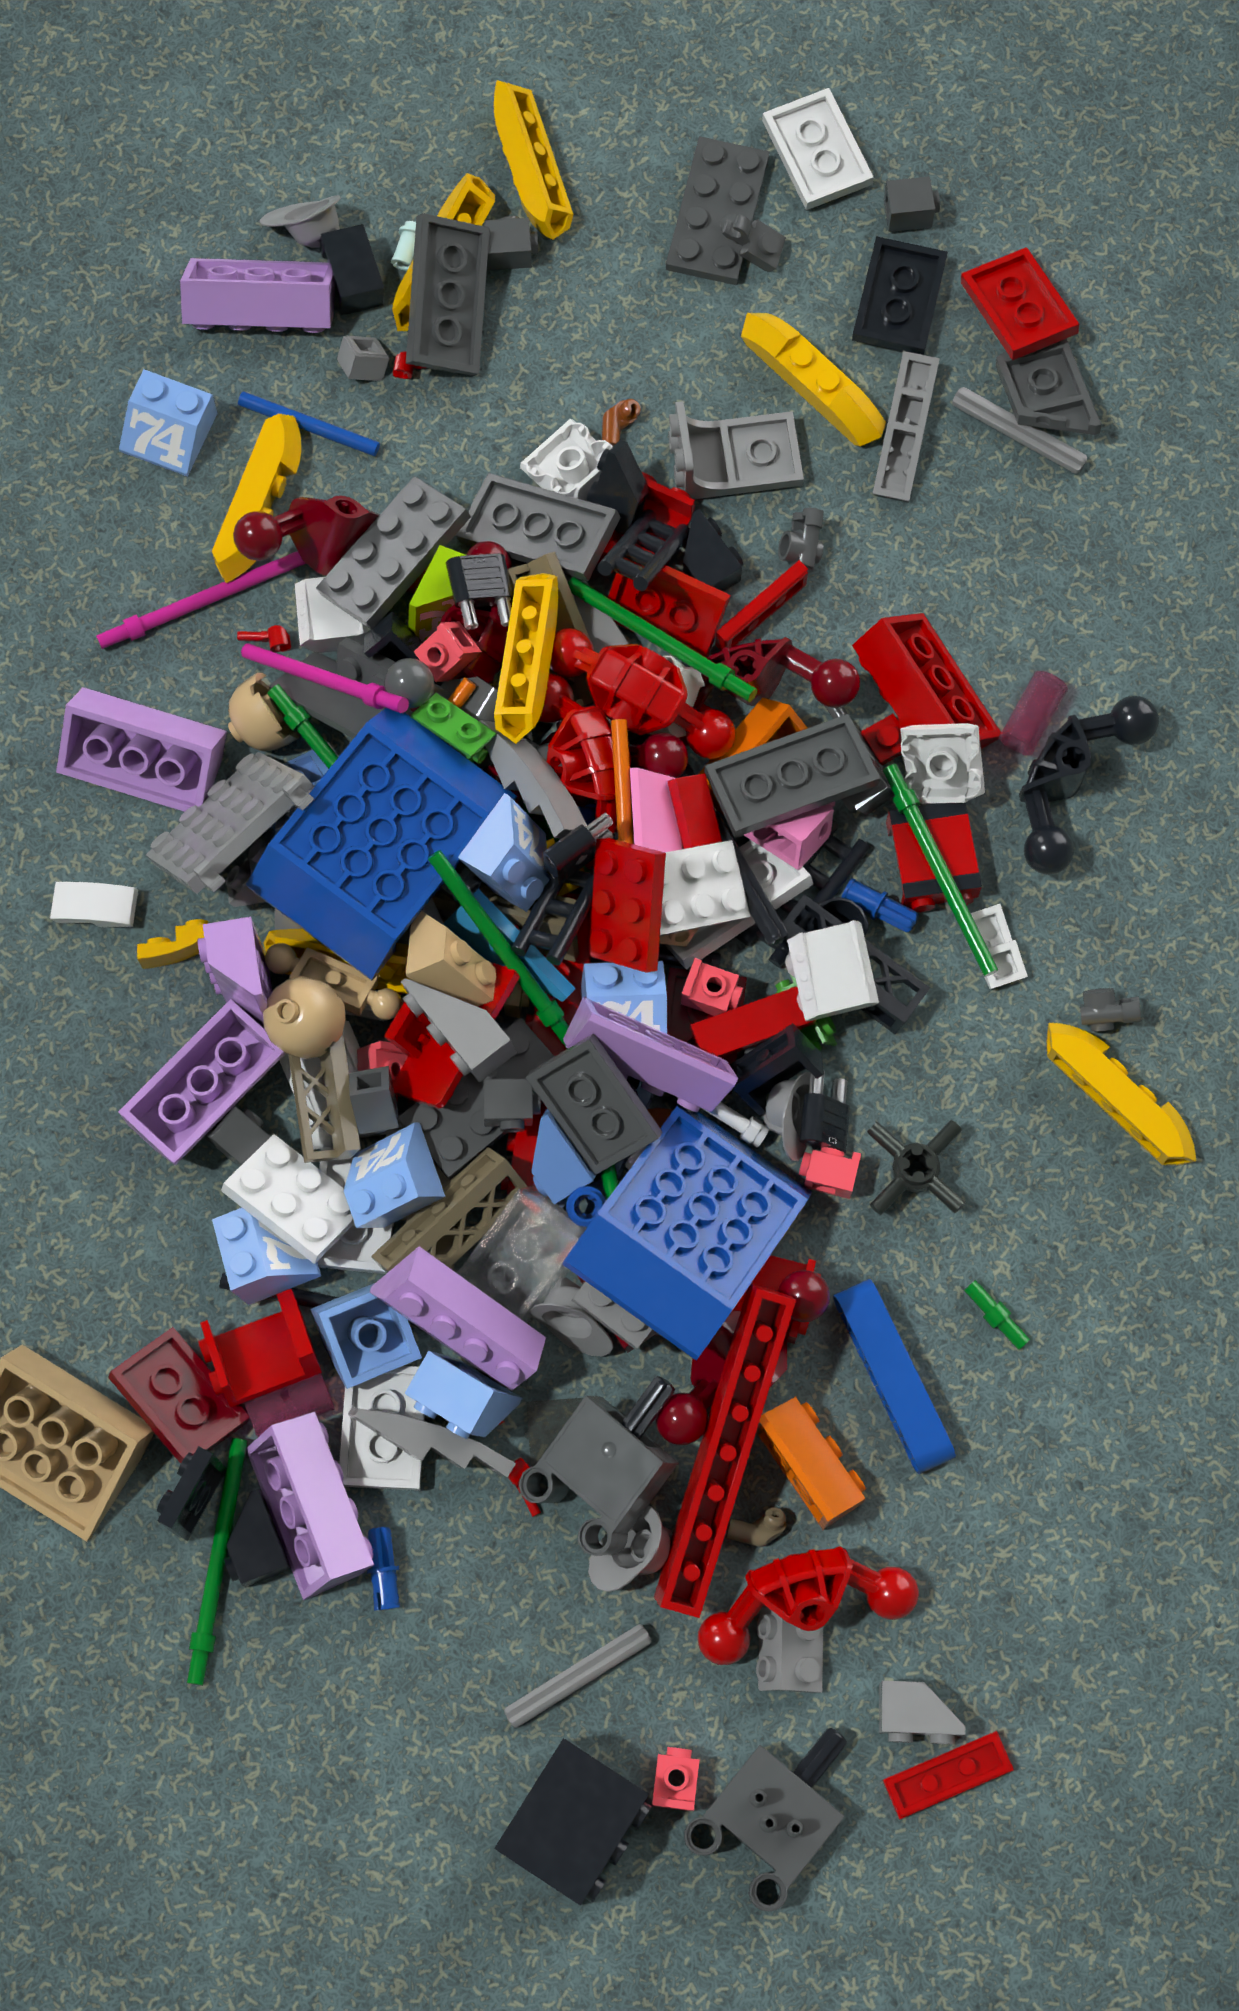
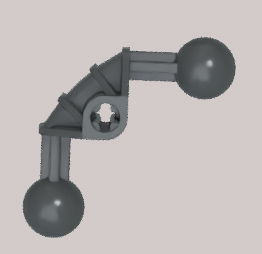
M406 658L390 666L385 675L384 687L385 691L407 698L409 701L408 709H412L425 704L435 693L448 700L463 679L445 681L439 686L434 683L433 674L426 664L417 659ZM479 677L468 678L477 687L464 703L461 710L478 721L495 722L494 711L498 688ZM524 736L523 738L532 744L547 761L549 743L539 746ZM489 753L482 763L473 762L480 769L493 764Z

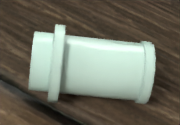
M406 221L405 225L399 228L400 239L394 256L391 259V264L395 268L405 271L408 270L414 257L416 222Z

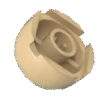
M264 673L254 674L236 688L229 701L228 711L231 722L228 723V727L238 742L244 741L250 747L260 751H271L289 745L300 737V733L291 730L283 720L285 715L267 694L269 685L261 680L267 676Z
M306 977L286 980L276 987L267 999L268 1008L263 1011L264 1029L270 1041L286 1054L304 1059L320 1057L328 1052L325 1049L330 1047L333 1041L337 1042L342 1036L346 1021L345 1006L342 999L325 982Z

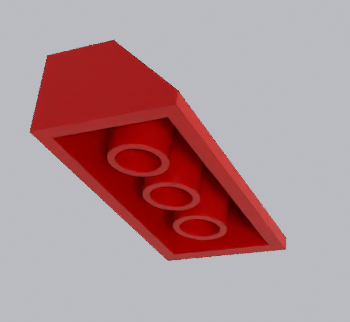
M924 613L881 618L852 645L859 656L861 666L873 677L879 687L880 695L891 705L899 718L898 721L902 728L912 725L968 723L977 725L979 727L981 749L1003 736Z

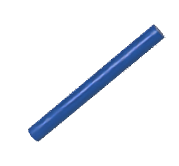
M243 391L240 394L238 405L268 417L277 414L294 416L300 429L374 457L380 448V442Z

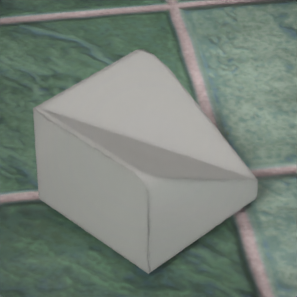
M346 335L343 336L337 360L348 379L381 381L384 378L389 357L377 338Z

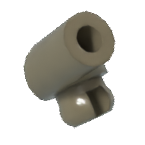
M772 1507L767 1509L765 1514L752 1524L731 1519L727 1539L758 1547L766 1546L785 1530L786 1515L781 1509Z

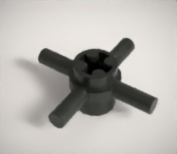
M950 1120L927 1145L912 1143L904 1146L877 1121L867 1133L894 1157L892 1164L894 1179L870 1203L871 1208L879 1215H882L905 1190L919 1192L928 1189L956 1214L966 1202L938 1177L940 1172L938 1156L962 1132L961 1127L953 1120ZM910 1158H919L918 1162L924 1168L927 1167L929 1169L925 1175L921 1171H916L911 1176L907 1171H904L909 1168Z

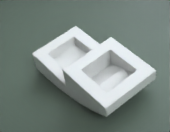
M56 882L50 919L57 923H93L98 927H133L138 889L103 883Z
M1001 904L971 913L998 968L996 973L984 977L989 989L1028 977L1017 942L1011 938Z

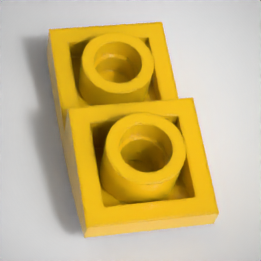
M194 919L185 922V925L175 926L176 941H171L165 937H155L148 939L147 943L137 944V959L142 969L174 964L199 954L198 939L204 938L203 924H208L209 922L203 919Z

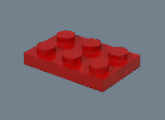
M1027 247L961 273L962 286L1012 361L1079 333V322Z
M667 565L664 566L644 591L635 589L633 585L634 580L616 573L608 595L609 599L706 658L709 656L716 637V631L720 627L731 595ZM613 619V621H614L616 624H618V625H620V626H622V627H624V628H626V629H629V628L625 627L624 625L620 624L619 622H617V621H615V620Z
M611 838L596 839L588 956L645 973L657 971L666 861L665 852Z

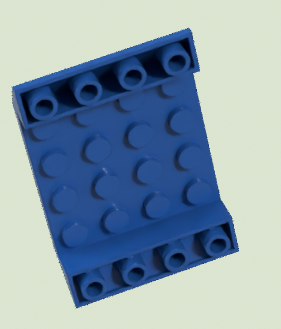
M385 708L363 726L312 789L309 795L314 798V801L303 811L297 808L270 841L247 881L246 887L372 981L395 953L397 941L444 883L428 861V857L441 850L455 869L461 862L458 858L503 794L509 795L514 801L517 799V796L510 790L504 789L502 784L412 719L408 714Z
M678 1104L660 1129L663 1133L660 1138L647 1145L593 1218L562 1265L690 1357L697 1360L778 1245L812 1192L699 1111L694 1112Z

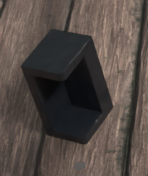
M364 224L321 233L320 252L322 258L328 259L339 293V310L341 315L382 306L384 285Z
M392 611L373 630H369L364 635L363 653L368 658L379 653L394 662L406 658L419 660L414 651L423 642ZM434 681V683L437 684V685H439V686H441V685L444 683V681H443V682H435V681Z
M793 1023L730 1064V1067L738 1077L733 1090L759 1116L766 1113V1094L771 1091L775 1084L783 1080H789L804 1069H807L816 1079L824 1075L822 1053Z

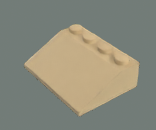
M20 1345L0 1359V1488L87 1542L137 1467L154 1432L139 1416L26 1346Z

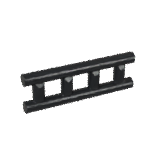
M646 509L598 564V571L604 576L610 575L613 571L634 580L633 585L636 590L644 591L688 538L690 528L685 524H680L677 528L656 520V514L653 510Z
M832 820L829 838L803 865L811 875L813 886L820 890L813 899L818 905L823 901L834 898L870 850V846L861 839H858L851 848L833 836L839 827L838 823ZM823 847L842 860L830 878L811 866V863ZM792 898L780 906V908L790 914L798 901ZM803 908L797 916L795 924L806 931L812 914ZM756 923L737 936L738 940L747 946H750L756 937L767 944ZM769 945L775 950L769 957V961L778 968H781L785 963L787 954L775 945Z
M615 831L612 833L613 839L618 840V832ZM594 869L591 873L578 870L560 885H556L550 879L533 906L511 950L519 956H525L530 945L549 949L550 951L546 959L551 964L560 965L592 906ZM564 883L583 887L575 904L556 900ZM547 914L567 918L558 935L539 931Z

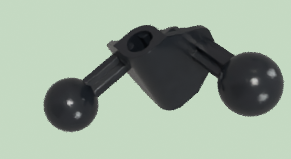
M1128 696L1119 700L1109 714L1078 719L1076 715H1070L1067 722L1056 733L1052 732L1039 757L1032 761L1028 770L1029 777L1026 785L1022 786L1019 793L1020 801L1026 804L1032 832L1024 844V856L1028 865L1033 870L1044 875H1053L1066 869L1072 861L1074 855L1073 841L1065 830L1054 825L1049 802L1071 798L1079 791L1091 763V753L1087 741L1115 736L1121 742L1129 745L1145 743L1154 736L1159 725L1158 711L1151 701L1141 696Z

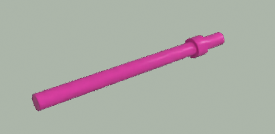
M298 551L243 573L228 583L224 581L139 618L137 614L123 620L124 624L100 633L96 637L102 649L128 638L131 641L145 636V631L306 563L302 560Z
M249 643L242 647L241 655L243 658L362 699L367 706L376 709L388 708L399 713L406 712L409 707L407 698L385 691V687L376 683H369L367 685Z

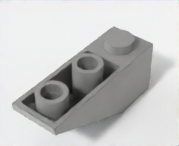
M407 978L401 981L408 993L402 999L416 1017H419L422 1013L427 1017L431 1024L426 1029L440 1046L446 1042L455 1052L450 1056V1059L464 1076L471 1072L477 1081L480 1082L517 1054L509 1037L487 1010Z

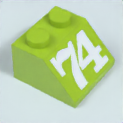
M439 545L409 603L408 628L422 642L426 641L437 630L436 627L440 624L444 613L455 604L445 564L446 561L456 556H466Z

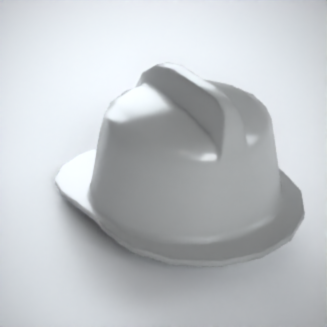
M336 195L320 201L282 207L264 215L260 219V224L267 227L284 225L300 245L311 248L320 247L321 233L340 229L335 204L339 202L341 197Z
M810 1072L801 1074L796 1080H783L775 1084L767 1099L766 1113L763 1114L764 1122L769 1130L782 1135L784 1150L791 1161H799L807 1148V1145L800 1142L804 1094L809 1093Z
M559 1278L554 1288L547 1294L544 1302L533 1306L531 1309L532 1317L546 1326L569 1348L590 1356L610 1354L613 1349L611 1337L598 1324L595 1318L571 1301L581 1287L567 1278Z
M647 1506L628 1532L626 1546L620 1553L603 1556L591 1555L588 1572L591 1582L599 1590L606 1592L619 1590L630 1583L637 1575H648L657 1572L664 1566L669 1557L673 1532L662 1525L660 1516L653 1507ZM607 1534L599 1542L602 1546L607 1542Z

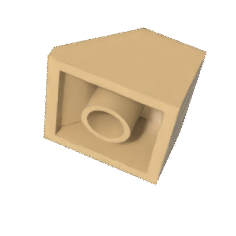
M421 911L412 922L410 928L406 976L414 982L477 1007L493 1001L496 968L446 926Z

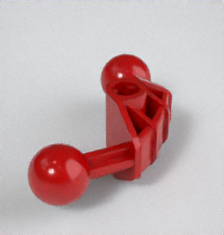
M565 628L555 633L550 669L557 675L566 678H573L587 673V683L595 706L602 709L610 720L626 719L627 730L638 735L666 728L674 722L686 731L687 742L692 751L700 757L707 759L719 758L732 748L736 736L732 720L722 711L707 709L699 712L687 704L688 693L680 668L663 656L639 644L607 646L597 653L594 651L590 638L578 629Z
M549 674L544 706L539 721L543 723L563 721L548 745L547 763L554 769L569 793L597 800L595 820L602 814L607 813L613 821V824L608 827L609 831L612 833L618 832L616 828L617 814L610 723L603 710L599 707H582L576 703L573 690L564 678L556 674ZM629 752V766H630V765H631V757H630V752ZM595 859L585 865L588 870L592 871L594 869Z
M841 1546L834 1549H811L806 1553L791 1554L780 1560L779 1558L774 1559L773 1562L756 1570H749L745 1575L748 1585L728 1612L714 1613L702 1622L697 1636L698 1646L704 1657L714 1664L731 1665L738 1662L744 1657L750 1645L748 1625L763 1605L767 1606L787 1623L802 1630H818L829 1621L838 1609L847 1585L865 1593L870 1608L878 1616L888 1620L901 1619L909 1615L916 1607L919 1598L918 1585L908 1571L899 1567H885L876 1572L850 1559L847 1550Z

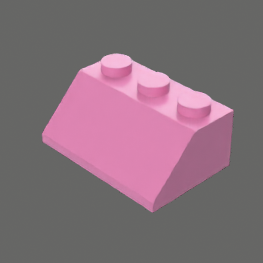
M630 768L634 845L661 852L684 849L667 782L675 779L674 777L641 768Z

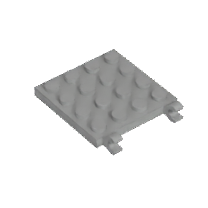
M257 752L255 755H247L237 764V771L229 779H223L210 788L207 793L209 797L199 807L195 805L187 809L179 818L181 823L170 833L164 832L151 843L150 847L152 849L146 856L157 868L195 894H198L205 886L212 892H215L226 882L219 874L293 805L303 811L314 801V798L307 793L314 785L304 774L260 752Z

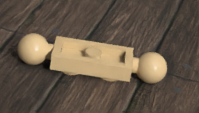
M277 943L272 945L265 954V963L271 972L275 974L292 972L289 980L306 977L327 983L332 987L331 989L335 991L336 995L342 999L345 1010L360 1016L366 1005H369L375 1016L382 1020H391L395 1018L403 1005L402 999L396 991L392 989L375 991L378 986V977L371 981L354 967L307 947L301 958H298L291 946L285 943Z

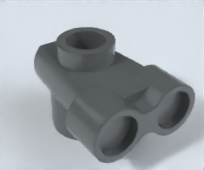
M804 508L803 512L793 513L791 531H785L779 542L778 556L780 560L791 562L790 567L800 560L808 570L814 568L815 563L820 562L824 547L823 543L818 541L820 529H822L823 510Z
M1098 988L1083 991L1084 1004L1080 1005L1082 1025L1090 1024L1091 1031L1114 1029V1022L1130 1023L1141 1021L1139 996L1121 998V1000L1115 1001L1114 988Z

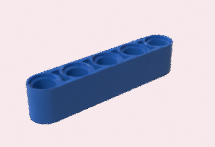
M867 1279L834 1294L835 1306L873 1385L876 1386L875 1389L891 1422H894L892 1424L917 1474L926 1472L956 1458L947 1432L872 1280Z

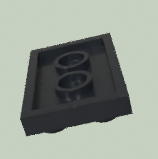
M876 236L852 341L924 355L948 252Z
M198 1446L194 1454L189 1452L178 1469L177 1475L181 1476L177 1486L174 1491L168 1489L157 1507V1512L161 1514L157 1521L170 1532L186 1541L192 1535L226 1473V1467L213 1453Z

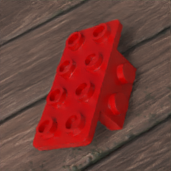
M491 963L496 968L494 999L478 1007L487 1010L495 1020L507 998L512 994L514 986L519 979V974L514 969H508L506 966ZM404 1002L384 1035L388 1041L408 1056L393 1082L395 1094L438 1109L443 1108L454 1094V1090L463 1076L450 1059V1056L455 1052L447 1042L440 1046L426 1029L431 1024L423 1013L416 1017Z

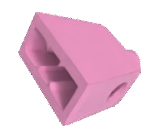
M835 801L744 834V836L799 870L829 838Z

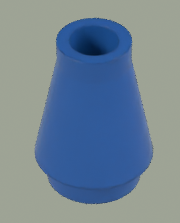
M583 1186L577 1188L568 1197L566 1203L567 1214L575 1224L588 1227L606 1202V1199L594 1187ZM588 1198L594 1202L595 1208L592 1213L586 1214L580 1210L579 1204L582 1199Z

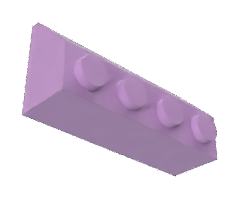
M191 258L180 280L182 324H192V327L196 329H210L215 325H229V328L232 330H248L251 326H266V329L269 331L280 332L287 330L288 327L303 328L305 332L318 333L324 331L325 328H330L334 318L336 283L330 265L327 262Z
M82 687L66 704L56 773L185 812L192 806L196 805L199 807L209 797L207 793L214 784L222 762L227 731Z
M245 917L203 924L204 938L198 939L199 955L201 962H204L206 973H209L211 984H214L216 995L222 994L226 1003L232 999L264 1028L263 1011L268 1008L267 999L273 990L270 970L265 963V951L252 918Z
M586 997L582 998L563 1038L566 1047L570 1048L594 1033L626 1080L628 1076L642 1081L641 1087L658 1096H663L664 1092L678 1097L677 1103L694 1112H698L700 1107L712 1112L731 1091L738 1080L737 1075L726 1060Z
M230 999L118 1112L127 1125L156 1152L176 1165L286 1053L270 1041L263 1027Z
M420 1246L371 1286L370 1293L507 1389L514 1390L537 1371L546 1337Z
M315 1412L271 1425L246 1449L303 1600L353 1579L374 1565L372 1546L369 1540L363 1536L357 1521V1507L354 1501L348 1498L342 1483V1468L332 1457L328 1446L329 1437L323 1423L318 1421Z

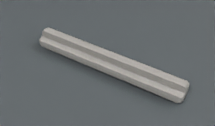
M962 387L953 398L952 404L956 408L1072 473L1078 474L1083 469L1087 461L1085 454L1037 427L1018 424L1014 414L971 390Z
M641 1624L636 1625L506 1707L504 1712L514 1728L521 1726L651 1643V1637L647 1630Z

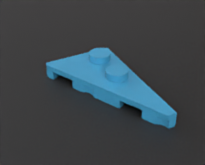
M478 889L473 895L512 947L520 931ZM462 906L444 922V925L461 940H464L483 958L492 963L505 966ZM530 945L526 955L519 956L543 991L563 1002L576 989L535 946Z

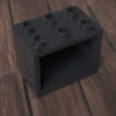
M563 1738L494 1849L581 1906L585 1899L593 1903L606 1882L605 1879L600 1877L608 1861L616 1866L629 1845L628 1842L623 1840L627 1830L631 1825L638 1829L652 1806L645 1802L649 1793Z

